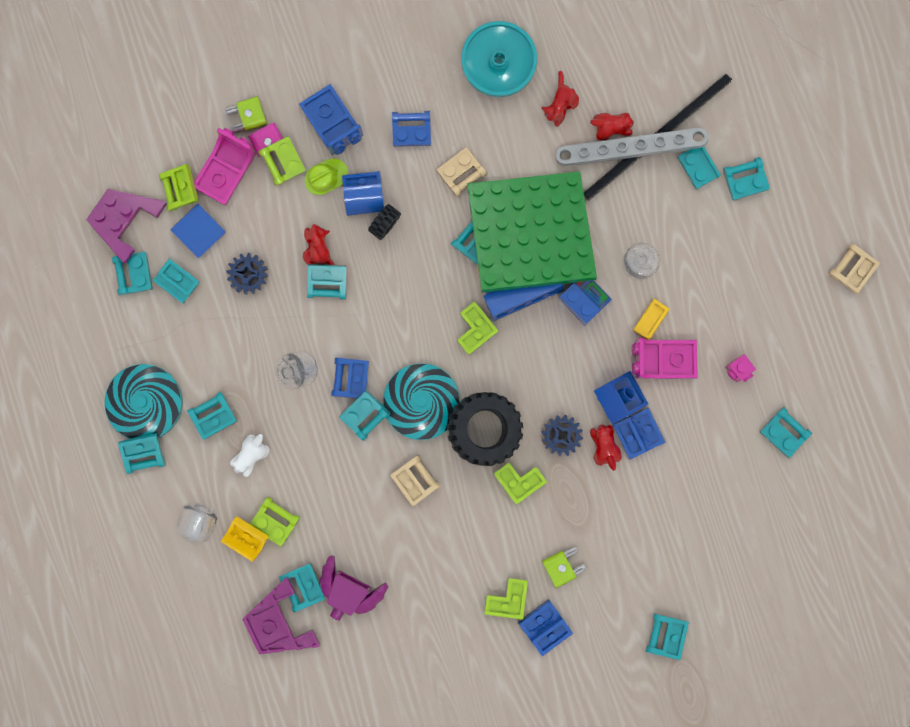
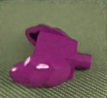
M334 555L329 556L326 564L322 566L320 588L324 597L328 598L327 604L334 607L330 614L333 619L340 621L344 613L350 616L353 613H367L384 599V594L388 589L386 582L369 593L371 586L340 570L335 575L336 564Z

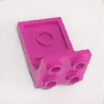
M218 128L216 145L194 181L196 190L226 206L256 153L253 150L254 147L250 145L251 142L243 137L238 139L231 130Z
M638 338L632 344V355H635V362L632 363V374L635 375V379L698 378L697 340H645Z

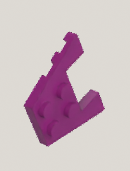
M107 189L86 220L118 256L121 262L126 265L135 250L119 240L140 209L158 218L167 204L162 200Z
M288 577L279 583L242 619L259 654L320 647V642L313 629L294 637L278 604V601L295 594V590Z

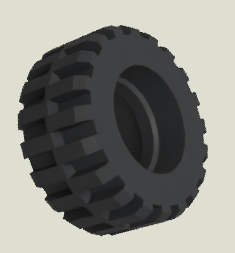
M481 392L471 394L455 405L454 411L450 413L448 418L450 421L447 424V430L449 431L448 440L451 442L453 450L459 454V457L471 464L494 466L495 464L505 462V459L511 458L514 455L513 452L518 450L520 446L518 443L523 438L521 428L524 427L523 422L520 421V412L516 411V406L509 402L508 398L493 392ZM480 411L493 412L499 417L502 424V434L499 441L490 447L477 446L468 436L467 427L469 420Z

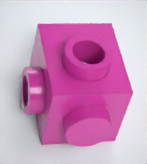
M745 354L739 356L725 367L728 370L727 374L736 382L741 380L746 382L754 376L752 372L756 370Z

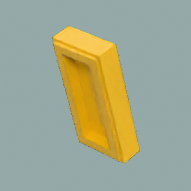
M653 299L632 331L644 339L650 340L670 309L656 299Z

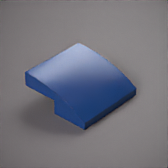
M198 203L170 229L197 258L202 256L225 233L219 224Z
M650 408L613 425L629 459L666 443Z
M549 599L526 615L523 620L518 621V624L541 656H544L573 634Z

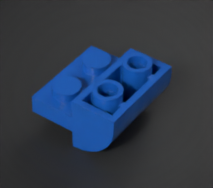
M380 171L342 176L347 216L382 211L384 202Z

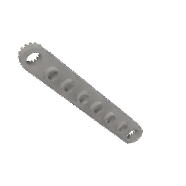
M693 128L563 146L557 150L556 160L561 166L685 151L704 147L708 142V133L702 128ZM695 134H701L704 140L696 142L693 140ZM563 152H568L571 157L568 160H562L560 155Z

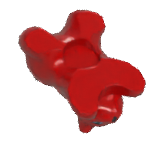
M562 71L558 72V88L555 92L553 103L549 107L541 108L547 120L553 121L556 127L563 122L566 110L575 109L579 104V96L574 88L564 85Z
M600 113L596 114L593 120L590 121L593 126L597 127L596 138L600 141L608 140L614 134L630 136L633 133V130L630 128L633 126L634 121L629 113L619 115Z
M313 224L311 229L305 228L304 238L309 245L306 251L303 252V260L306 264L335 265L330 259V251L325 243V236L330 233V230H325L316 224Z
M599 425L597 429L592 428L590 436L596 445L594 453L595 463L599 466L608 464L615 471L616 462L621 461L622 454L614 441L613 426Z

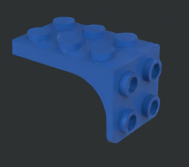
M331 84L299 103L302 111L331 155H339L346 150V146L351 143L355 145L362 140L361 137L364 135L360 124L355 122Z

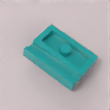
M705 147L690 149L677 157L696 190L721 176Z
M168 259L157 276L152 280L182 304L185 303L186 299L190 297L201 283L171 259Z

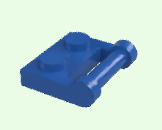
M430 111L404 114L392 112L393 147L431 146ZM398 121H425V126H398Z
M335 358V380L331 396L357 399L367 388L369 361ZM344 365H349L347 390L341 391Z

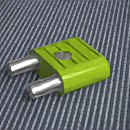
M258 96L237 102L236 106L225 109L226 115L239 112L242 123L231 126L232 132L244 129L248 131L267 125Z
M576 547L565 552L560 551L542 561L555 588L577 578L576 575L587 570L585 564L572 569L567 560L568 557L578 553V550H575L577 549Z

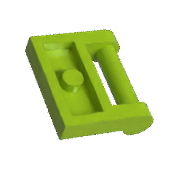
M289 136L258 151L259 155L263 156L274 178L275 186L306 171ZM275 150L286 172L285 174L280 175L269 152Z
M184 164L159 174L168 201V211H175L199 201L190 165ZM171 178H172V182H173V186H174V190H175V194H176V198H177V201H176V202H175V198H174V194H173V190H172V186H171V182H170V179H171Z
M267 497L250 525L268 535V539L282 547L300 517L296 514L292 515L272 502L273 499ZM269 508L290 522L289 525L285 526L265 513L266 510Z

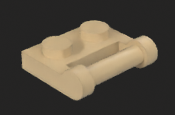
M467 147L436 170L456 197L467 187V183H473L478 178H483L487 175L485 169L478 163ZM472 167L475 168L476 171L458 185L453 183Z
M850 244L848 252L837 267L830 271L829 276L839 281L855 294H858L880 262L855 244ZM857 255L859 259L846 277L841 274L853 256Z
M419 455L390 475L412 506L440 487L438 481H434L420 460L422 459ZM415 466L429 485L428 489L424 490L409 468Z

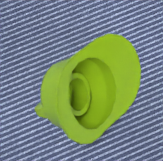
M334 158L327 159L313 166L305 175L306 188L315 195H323L343 185L342 176L348 175L347 166L343 161Z

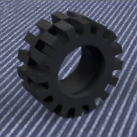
M390 204L386 205L378 213V216L375 217L368 231L379 240H382L397 223L401 213Z

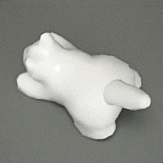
M262 434L257 435L256 438L254 435H248L242 442L241 451L230 461V465L234 467L236 473H243L244 477H248L252 473L255 463L268 456L270 450L267 445L261 443L263 440Z

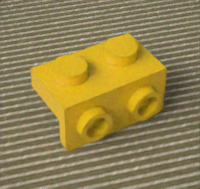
M236 516L227 533L222 538L221 543L253 562L262 551L269 536Z

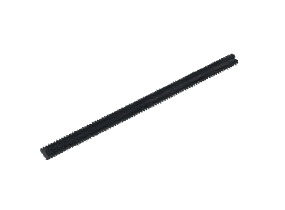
M728 74L723 75L709 89L701 93L702 95L694 99L691 104L683 108L684 110L676 114L677 116L669 120L670 122L666 123V125L664 124L654 134L674 131L679 124L681 125V122L683 123V121L688 119V116H692L704 103L706 104L708 100L710 101L711 97L713 98L722 88L724 89L725 86L729 85L732 78ZM640 157L621 160L619 164L608 171L609 173L590 186L591 188L584 192V197L587 200L589 198L592 199L593 195L595 197V194L597 195L600 189L606 188L605 185L607 183L610 184L611 180L613 182V179L615 180L618 174L624 173L623 170L626 171L629 166L631 167L630 164L633 165L636 159L638 161Z

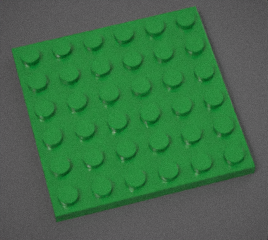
M580 171L467 183L481 293L597 279Z

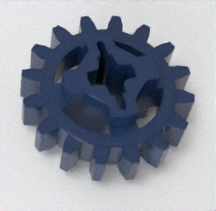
M250 253L247 254V257L240 254L239 260L234 257L235 263H229L228 265L231 267V270L226 271L227 274L231 275L227 278V281H233L230 286L232 288L237 287L236 291L238 293L243 290L245 295L248 294V291L255 294L256 288L261 291L260 285L267 284L263 279L269 277L268 274L264 273V271L268 270L267 266L262 267L264 261H258L257 255L252 258ZM244 263L242 267L237 269L240 264ZM252 263H255L260 271L254 270ZM247 270L252 273L248 275V278L243 275V273H247ZM235 277L242 279V285L236 281ZM255 279H258L255 284L251 285Z
M556 415V421L550 418V425L544 424L547 430L541 432V434L546 435L542 442L548 443L545 446L546 449L552 448L551 454L558 451V456H561L562 452L569 456V450L575 453L574 447L581 446L578 440H583V437L579 436L583 429H577L580 423L574 424L573 417L567 420V415H564L562 419H560L559 415ZM558 423H566L570 426L563 428ZM552 428L554 431V438L550 440L549 435L550 430ZM559 431L567 433L565 441L564 439H558ZM575 432V439L572 443L570 440L571 433ZM561 443L564 444L567 448L561 449L557 448L555 445Z

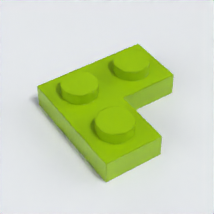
M475 301L460 313L471 329L457 339V342L468 355L499 332Z
M508 462L493 473L516 505L547 483L537 467H534L520 478Z
M508 578L506 597L487 595L484 615L523 620L528 580Z

